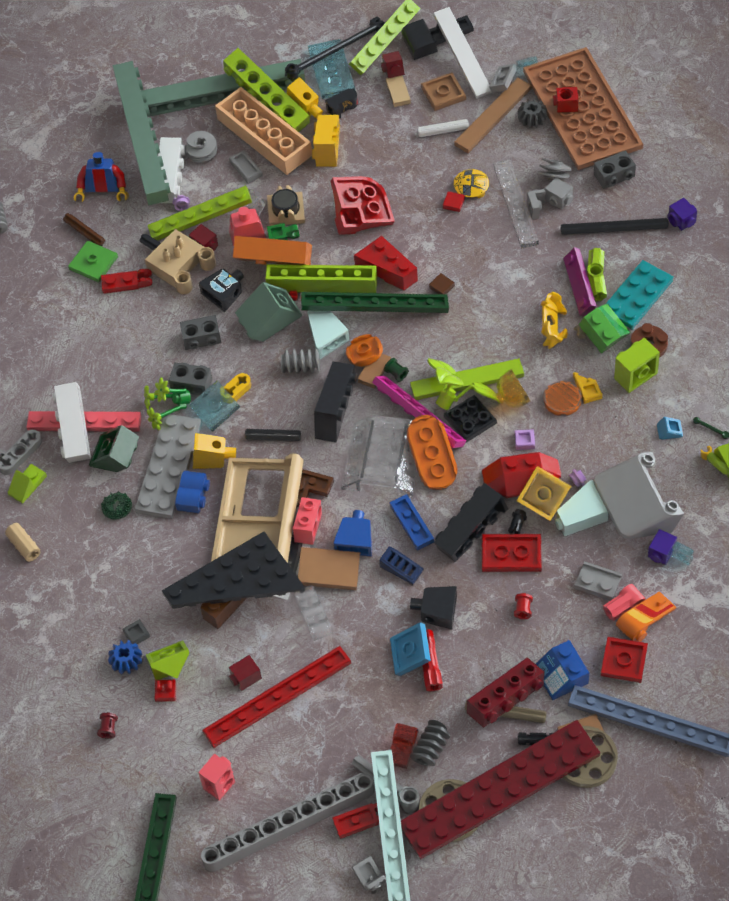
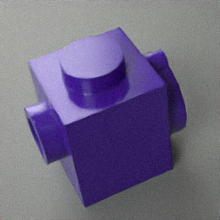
M682 198L669 206L668 220L672 226L678 227L682 231L696 223L697 209L685 198Z

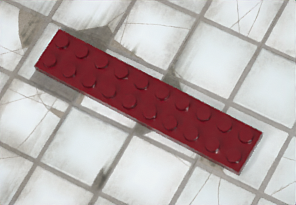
M575 720L401 820L402 832L421 860L599 757L600 751L579 721Z

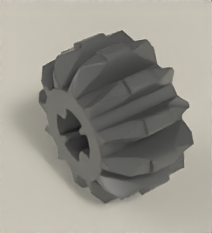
M527 99L526 102H522L518 108L519 122H522L523 126L528 125L529 128L531 126L537 128L538 124L543 125L544 120L547 118L546 105H543L542 101L536 102V99L533 101Z

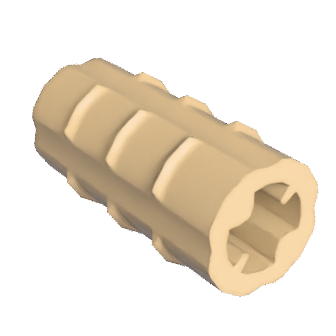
M13 523L8 526L5 535L13 543L15 549L28 562L36 559L41 553L40 549L30 538V535L25 532V529L19 523Z

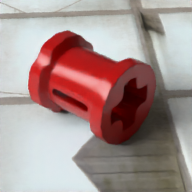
M526 593L517 594L515 596L517 604L514 616L519 619H529L532 617L530 604L533 602V597Z

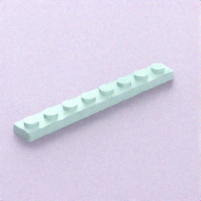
M392 750L371 752L388 900L410 901Z

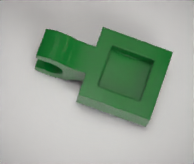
M285 223L267 226L269 239L288 240L287 237L293 239L300 237L297 224L285 227Z

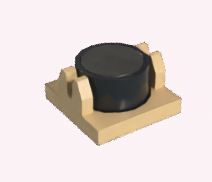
M286 185V189L278 186L273 195H267L270 226L285 223V225L305 223L302 192H294L289 185Z

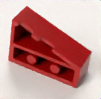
M382 235L354 255L355 265L376 266L377 276L384 279V282L399 289L406 290L418 281L417 267Z

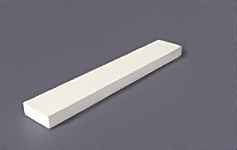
M450 7L434 12L433 16L475 98L491 94L490 85Z

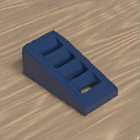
M390 546L379 560L380 568L414 585L424 571L423 567ZM411 569H414L412 575L409 576L408 574L411 571Z

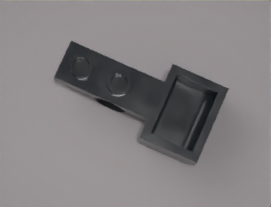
M467 15L456 19L464 35L474 31ZM424 19L407 24L401 31L402 38L414 60L438 52L437 45L446 42L438 24H436V27L429 29Z

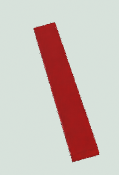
M338 646L202 730L203 734L213 748L217 747L350 665V658L341 646Z

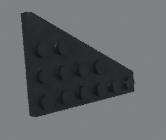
M262 532L163 589L162 594L172 609L184 606H197L196 604L210 602V604H217L230 600L241 601V598L255 597L257 599L272 597L273 595L282 596L286 595V593L298 591L303 593L305 592V587L267 534Z

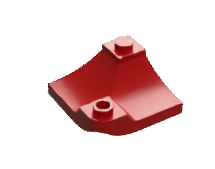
M364 176L333 177L331 179L336 213L334 220L339 235L355 234L358 231L369 228L393 225L395 220L387 194L383 186L378 182Z

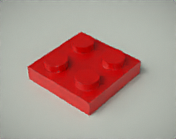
M607 636L601 676L641 683L648 643Z

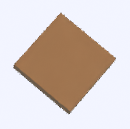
M453 73L421 83V88L434 111L466 100V95Z

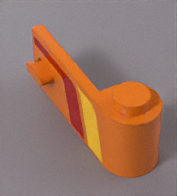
M659 591L625 612L617 620L616 626L630 640L641 642L647 636L646 631L648 627L674 611L676 606Z

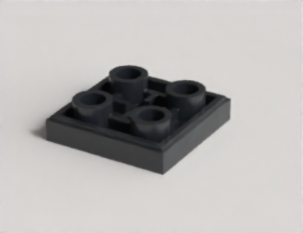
M475 395L444 413V418L466 440V443L497 424V419Z

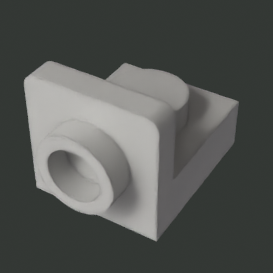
M545 189L527 192V205L532 220L539 219L540 211H542L541 203H545Z

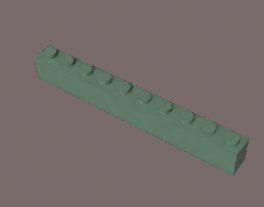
M301 59L259 67L282 90L287 89L299 77L305 82L304 70L300 71L295 79L285 77V67L290 63L298 65L301 63ZM222 74L140 91L145 92L147 102H144V105L148 104L150 115H147V117L219 103L240 88V86H238L232 76ZM251 80V81H250V83H255V82H257L256 80Z
M133 61L113 65L148 206L169 201L168 193H171L169 183L164 181L167 180L165 169L161 170V167L164 166L162 156L158 157L157 155L160 153L158 143L154 144L157 138L155 130L151 131V128H153L152 119L147 117V115H150L148 104L144 105V102H147L145 92L140 91L143 90L141 79H137L140 77L138 67L134 68Z

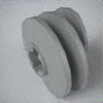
M196 131L187 137L186 151L191 161L203 163L214 158L218 148L216 139L211 133Z
M542 158V160L550 163V165L540 164V167L548 170V172L538 171V174L551 179L555 177L558 179L569 178L570 175L563 171H571V167L558 160Z

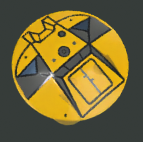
M476 169L464 170L454 179L455 190L458 194L465 195V197L481 198L489 187V179L486 174Z

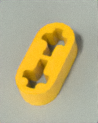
M240 373L221 389L223 402L233 404L251 388L250 376L246 373Z

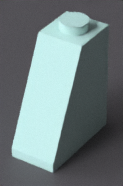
M307 311L315 349L318 350L320 359L350 340L348 329L331 311Z
M593 480L586 483L557 510L555 524L564 536L608 521V511Z

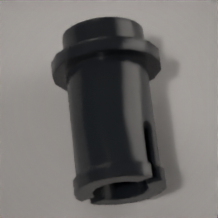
M516 509L512 513L513 518L508 528L510 534L513 533L515 527L514 534L521 533L523 523L527 520V513L524 510Z

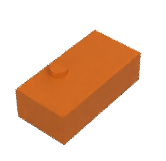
M235 236L233 258L237 260L256 262L255 264L266 265V263L285 265L311 264L312 245L307 242Z

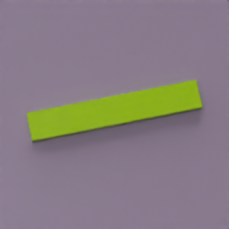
M520 358L458 371L455 376L460 378L464 385L463 387L451 385V388L457 392L466 389L473 382L489 385L524 377V371ZM436 376L410 382L415 400L439 396L444 384L439 385Z

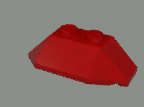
M535 452L500 457L482 469L483 482L505 498L520 496L536 467L542 468L559 479L561 478L558 459Z

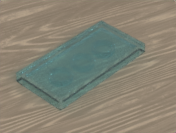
M341 39L307 46L310 58L341 42ZM344 49L312 65L322 99L330 98L346 89L355 90Z

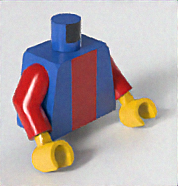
M94 153L93 159L87 161V165L81 168L77 176L76 188L78 192L74 195V200L76 201V196L80 194L82 195V202L84 201L85 194L83 189H85V192H118L116 195L118 201H121V193L125 195V200H127L129 194L125 191L124 172L114 164L111 158L104 159L103 153Z

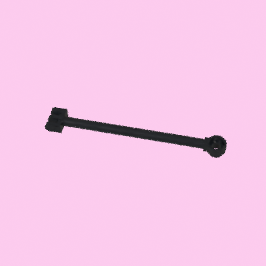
M375 17L370 20L368 28L298 65L288 64L285 67V77L287 76L288 79L297 78L300 71L361 38L378 31L385 22L379 17Z

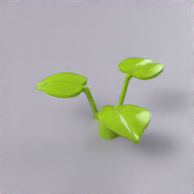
M428 358L427 362L435 369L439 385L444 384L441 394L435 402L442 409L449 410L453 401L457 402L470 389L496 400L499 404L501 403L497 394L490 387L479 382H473L456 396V391L451 388V385L463 387L464 385L462 380L455 376L456 371L443 361Z

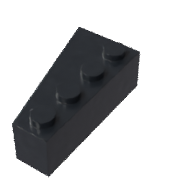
M332 362L314 410L315 439L337 443L348 407L349 397L352 396L353 384H356L357 381L355 365Z
M486 483L475 489L473 497L462 505L461 511L457 516H453L448 522L446 529L439 532L435 538L436 541L434 543L436 547L454 562L473 545L472 540L474 538L478 539L485 533V528L488 524L493 525L498 520L497 515L500 512L505 513L508 510L503 496Z

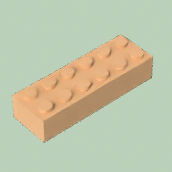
M242 87L215 105L217 119L286 175L312 156L311 142Z

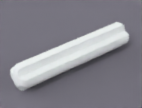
M467 119L418 127L419 137L466 130L469 127V122Z

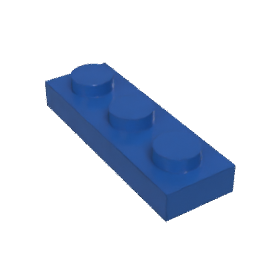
M407 494L389 502L392 511L416 550L434 543V537Z

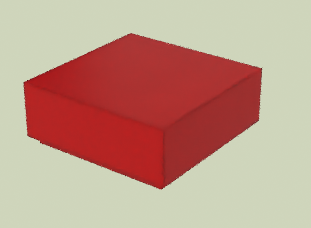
M448 191L443 202V209L460 212L465 195Z

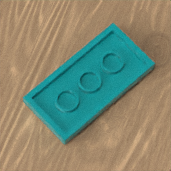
M642 260L606 304L610 306L626 327L633 330L673 282L674 276Z

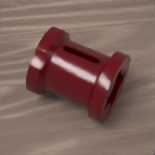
M110 712L101 713L99 717L101 724L97 735L101 738L112 739L116 735L114 728L118 717Z

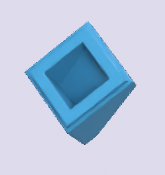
M663 417L657 423L659 439L683 437L680 420Z

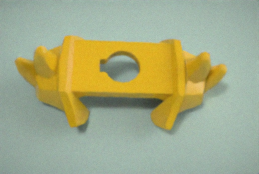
M556 292L549 293L545 300L541 302V334L547 337L543 346H548V349L553 348L568 336L566 328L558 333L557 314L566 315L567 310L561 302V296ZM547 316H550L553 325L550 324V321H547Z

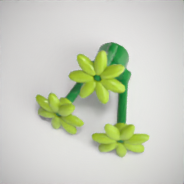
M162 377L159 379V383H155V387L158 390L154 393H149V386L146 385L144 387V403L147 415L149 416L148 421L152 422L153 429L161 430L159 425L162 424L160 420L163 417L180 409L187 408L186 404L191 402V394L188 389L166 387L168 381L163 382ZM166 398H172L173 403L178 405L161 414L154 413L152 407L149 410L150 401H154V399L160 402L161 399L166 401Z

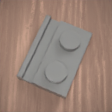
M584 561L575 583V589L611 601L614 599L622 579V573Z

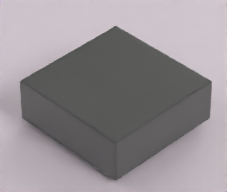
M140 619L122 629L132 644H139L150 637L149 632Z

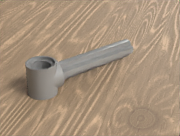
M356 756L352 761V765L362 773L370 774L374 781L372 764L363 757ZM396 782L398 803L402 806V809L407 813L418 811L420 799L417 789L408 786L402 787ZM408 798H414L411 802L406 801Z

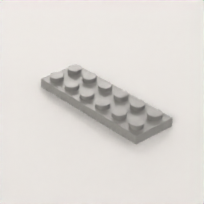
M171 414L164 417L135 506V513L173 519L176 510L175 500L183 471H188L194 450L195 433L199 434L202 426L201 419Z

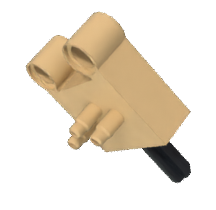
M176 229L162 243L147 234H142L139 239L140 243L153 250L145 259L147 268L154 275L175 287L180 294H188L192 291L193 286L189 272L198 263H200V267L205 271H210L216 266L214 251L211 248L202 246Z

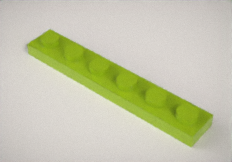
M405 0L352 59L349 65L358 74L362 75L421 8L412 0Z
M245 185L148 225L150 236L158 241L168 237L175 229L181 232L253 203L249 190Z

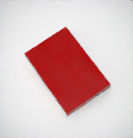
M482 534V572H542L541 534Z

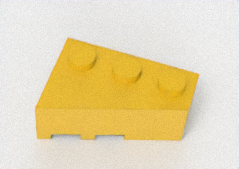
M318 115L317 122H314L315 135H313L314 149H312V159H315L316 167H337L340 133L339 115Z

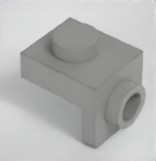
M371 856L364 858L351 867L365 890L371 889L374 891L383 885L382 881L386 879L380 873Z

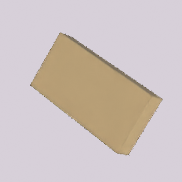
M403 75L386 78L393 106L411 104Z

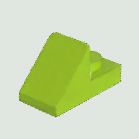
M30 464L23 473L16 470L8 490V495L23 504L47 477L46 472L33 464Z

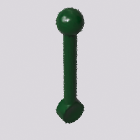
M699 417L693 418L695 424H700L722 435L723 439L729 438L728 431L723 432L701 421Z

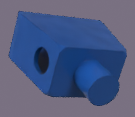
M354 510L352 518H342L334 540V550L360 552V556L372 557L371 522L369 519H364L365 513L363 511Z

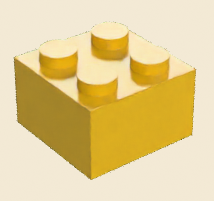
M536 467L518 497L517 502L551 521L572 486L542 468Z

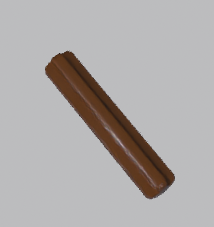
M65 214L63 217L64 222L91 242L103 246L105 239L73 215Z

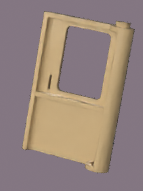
M292 453L286 456L285 459L229 458L211 562L258 534L265 532L288 563L304 462L300 455ZM250 470L284 471L277 516L241 515L247 476Z

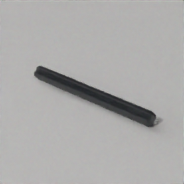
M668 218L572 223L562 224L560 230L562 235L666 229L669 226Z

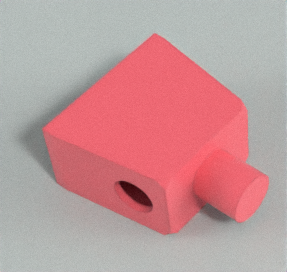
M241 207L238 212L230 215L229 233L233 246L235 236L266 238L256 209Z

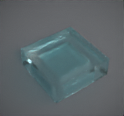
M530 56L516 60L517 66L524 67L535 64L538 60L537 56Z
M676 542L673 546L672 557L690 565L693 561L694 550Z

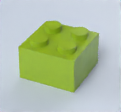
M646 338L639 342H634L629 349L621 351L616 356L614 379L628 393L632 392L658 374L660 352Z

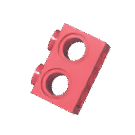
M301 498L293 526L294 542L314 544L322 516L321 500Z
M213 754L198 772L203 789L219 801L235 783L231 762L224 756L219 757Z

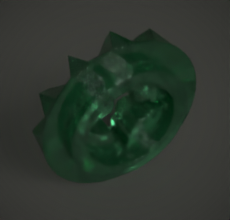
M119 491L117 493L110 492L109 496L104 497L101 509L107 518L121 519L131 511L132 502L126 493L123 494ZM118 500L120 505H117V508L114 510L112 504H115Z

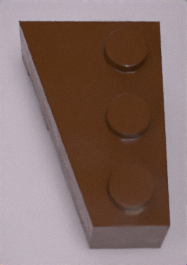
M241 598V601L230 600L217 604H210V602L202 603L200 607L202 617L212 626L219 629L247 598Z

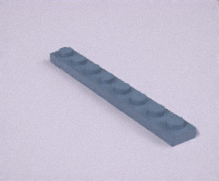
M577 685L573 688L568 702L569 707L597 714L600 717L729 757L728 733Z

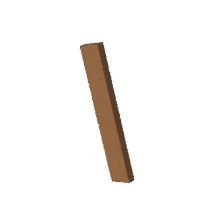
M517 78L454 141V146L469 153L532 89V85Z

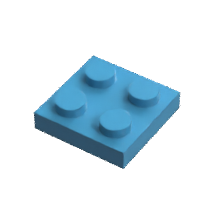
M418 623L390 638L395 675L402 676L431 661L425 624Z

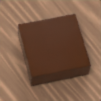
M442 273L429 284V288L437 294H447L455 286V282Z

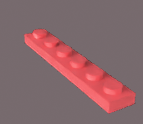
M29 411L27 430L58 431L60 428V422L56 420L55 411ZM84 412L87 431L106 432L123 425L132 432H140V412Z

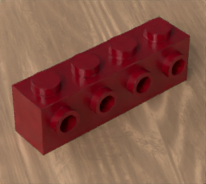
M527 657L467 700V714L483 728L490 723H494L499 716L509 712L517 703L523 702L528 695L542 688L544 685V671Z

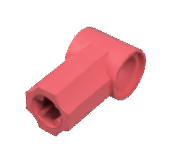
M629 584L621 590L617 597L603 605V610L607 617L614 621L646 599L633 584Z

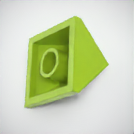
M182 640L146 654L145 656L155 680L168 676L178 678L189 655V650Z

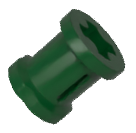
M391 358L384 366V371L392 374L397 382L403 381L409 372L408 368L402 367L395 358Z

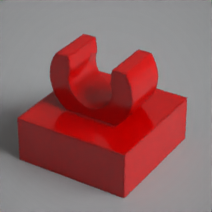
M175 679L155 680V702L176 701Z

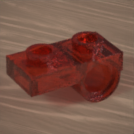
M401 723L396 724L390 748L392 750L394 766L407 769L410 755L419 733L418 728Z

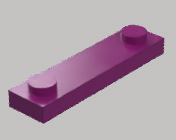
M574 247L563 260L579 315L585 317L597 306L580 249Z

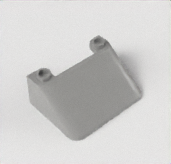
M652 452L641 453L597 474L593 481L617 532L626 539L653 536L657 534L659 529L672 533L684 515L677 502L673 500L663 502L646 469L651 468L655 463V457Z

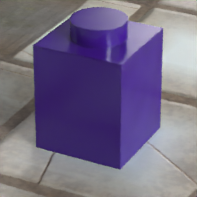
M659 529L649 546L648 558H651L656 563L666 565L676 548L677 537Z

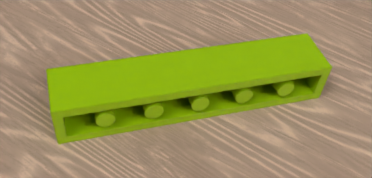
M267 264L266 283L286 289L288 292L376 293L377 291L376 266Z

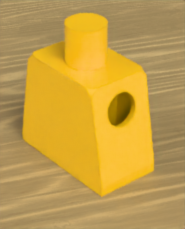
M300 77L287 87V94L309 116L312 115L317 119L318 115L323 114V110L318 107V95Z
M195 433L193 469L224 467V459L236 458V448L225 447L224 437Z

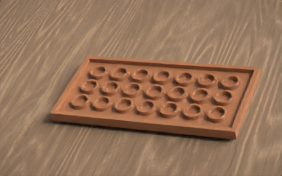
M587 47L523 67L527 80L532 85V89L539 101L546 105L547 116L578 170L593 166L595 162L625 150L629 154L643 149L640 137ZM556 88H578V112L557 113V106H553V95H556Z

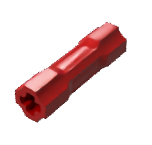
M427 629L431 661L422 666L426 691L433 692L441 690L443 682L436 655L434 634L432 630Z

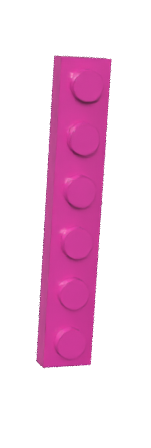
M375 376L372 383L377 386L378 391L391 397L390 400L402 406L407 414L413 415L415 418L421 415H430L440 420L387 376ZM441 421L445 427L451 448L463 447L466 440Z

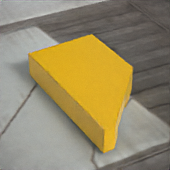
M577 372L573 373V379L581 392L584 404L602 399L603 395L596 380L580 376Z

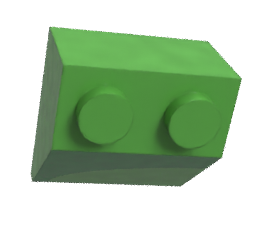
M608 304L597 307L579 323L581 329L601 354L630 334V331Z

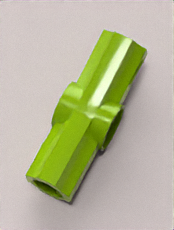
M600 248L589 250L587 275L595 302L607 298L603 275L605 251H602Z

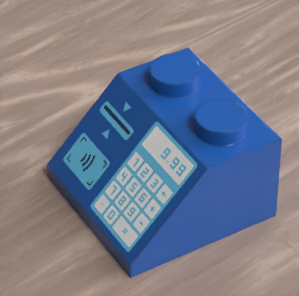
M570 640L551 648L536 663L544 671V687L552 701L572 692L575 685L583 687L589 684V671Z

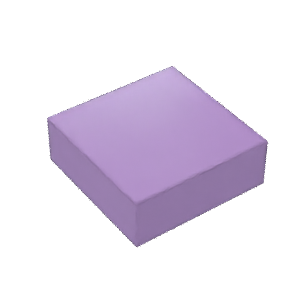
M534 429L515 430L516 450L535 449Z

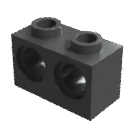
M626 150L594 163V176L603 189L635 177L636 164Z
M216 315L180 322L185 350L221 343Z
M174 362L168 381L171 389L186 388L190 394L207 397L212 382V373L210 368L203 365L196 366Z

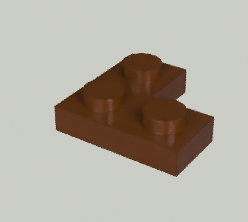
M302 469L297 507L300 505L301 498H307L309 492L328 497L334 483V478Z

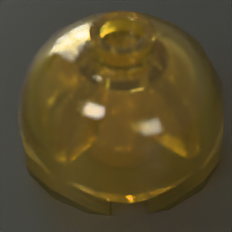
M512 369L505 372L499 378L496 396L501 404L505 402L509 407L519 408L531 402Z

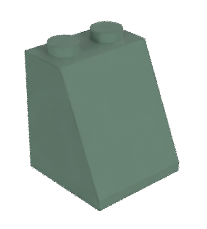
M262 282L235 312L239 318V323L246 329L248 337L262 342L302 316V313L286 289Z

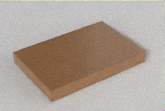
M301 547L298 578L304 586L357 590L360 552Z

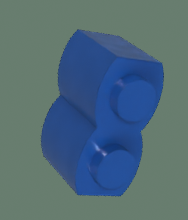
M183 471L175 500L177 511L200 513L201 508L205 507L206 497L204 494L210 487V480H207L206 473Z

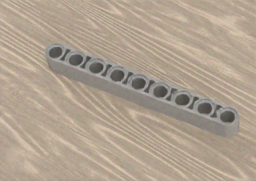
M364 772L359 773L207 846L201 852L205 869L210 872L218 871L369 798L374 793L372 776ZM363 783L369 784V786L366 788L360 787V785ZM344 792L350 793V795L347 797L341 796V794ZM325 801L332 802L329 806L322 805ZM307 810L313 811L310 815L303 814ZM288 819L293 820L291 824H284ZM267 829H274L270 834L265 833ZM248 838H255L252 843L245 842ZM229 847L236 848L233 852L226 851ZM211 856L217 857L212 862L207 861V859Z

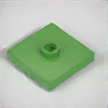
M87 240L68 265V268L99 283L101 275L107 273L118 258V254Z

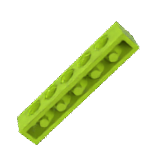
M239 48L223 60L224 72L228 76H232L238 86L244 87L248 93L296 131L300 132L310 123L309 114ZM245 69V71L239 72L238 70ZM251 80L257 81L255 83H250ZM277 102H278V103H281V104L278 105V106L273 105L274 103H277ZM286 114H292L293 116H291V117H286L285 115H286Z

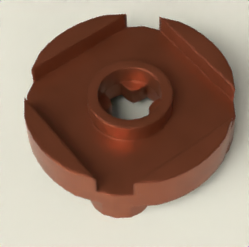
M645 323L631 335V345L643 338L651 340L653 342L652 345L660 352L659 358L667 351L668 335L657 326Z

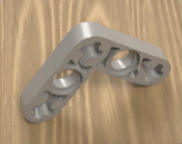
M28 430L7 452L0 449V472L2 474H12L41 445L42 439L37 430ZM18 449L25 450L22 455L15 454Z

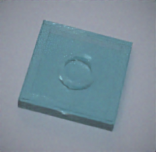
M216 380L190 404V407L213 432L237 411L240 405L220 382Z

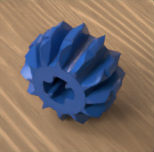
M120 640V645L118 646L113 644V650H109L108 662L112 665V669L114 671L119 670L121 675L125 671L130 674L131 669L138 670V664H142V651L136 643L132 644L130 640L126 644Z

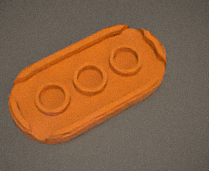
M418 416L407 429V440L420 480L430 489H446L456 478L457 464L445 427L440 420L433 416Z

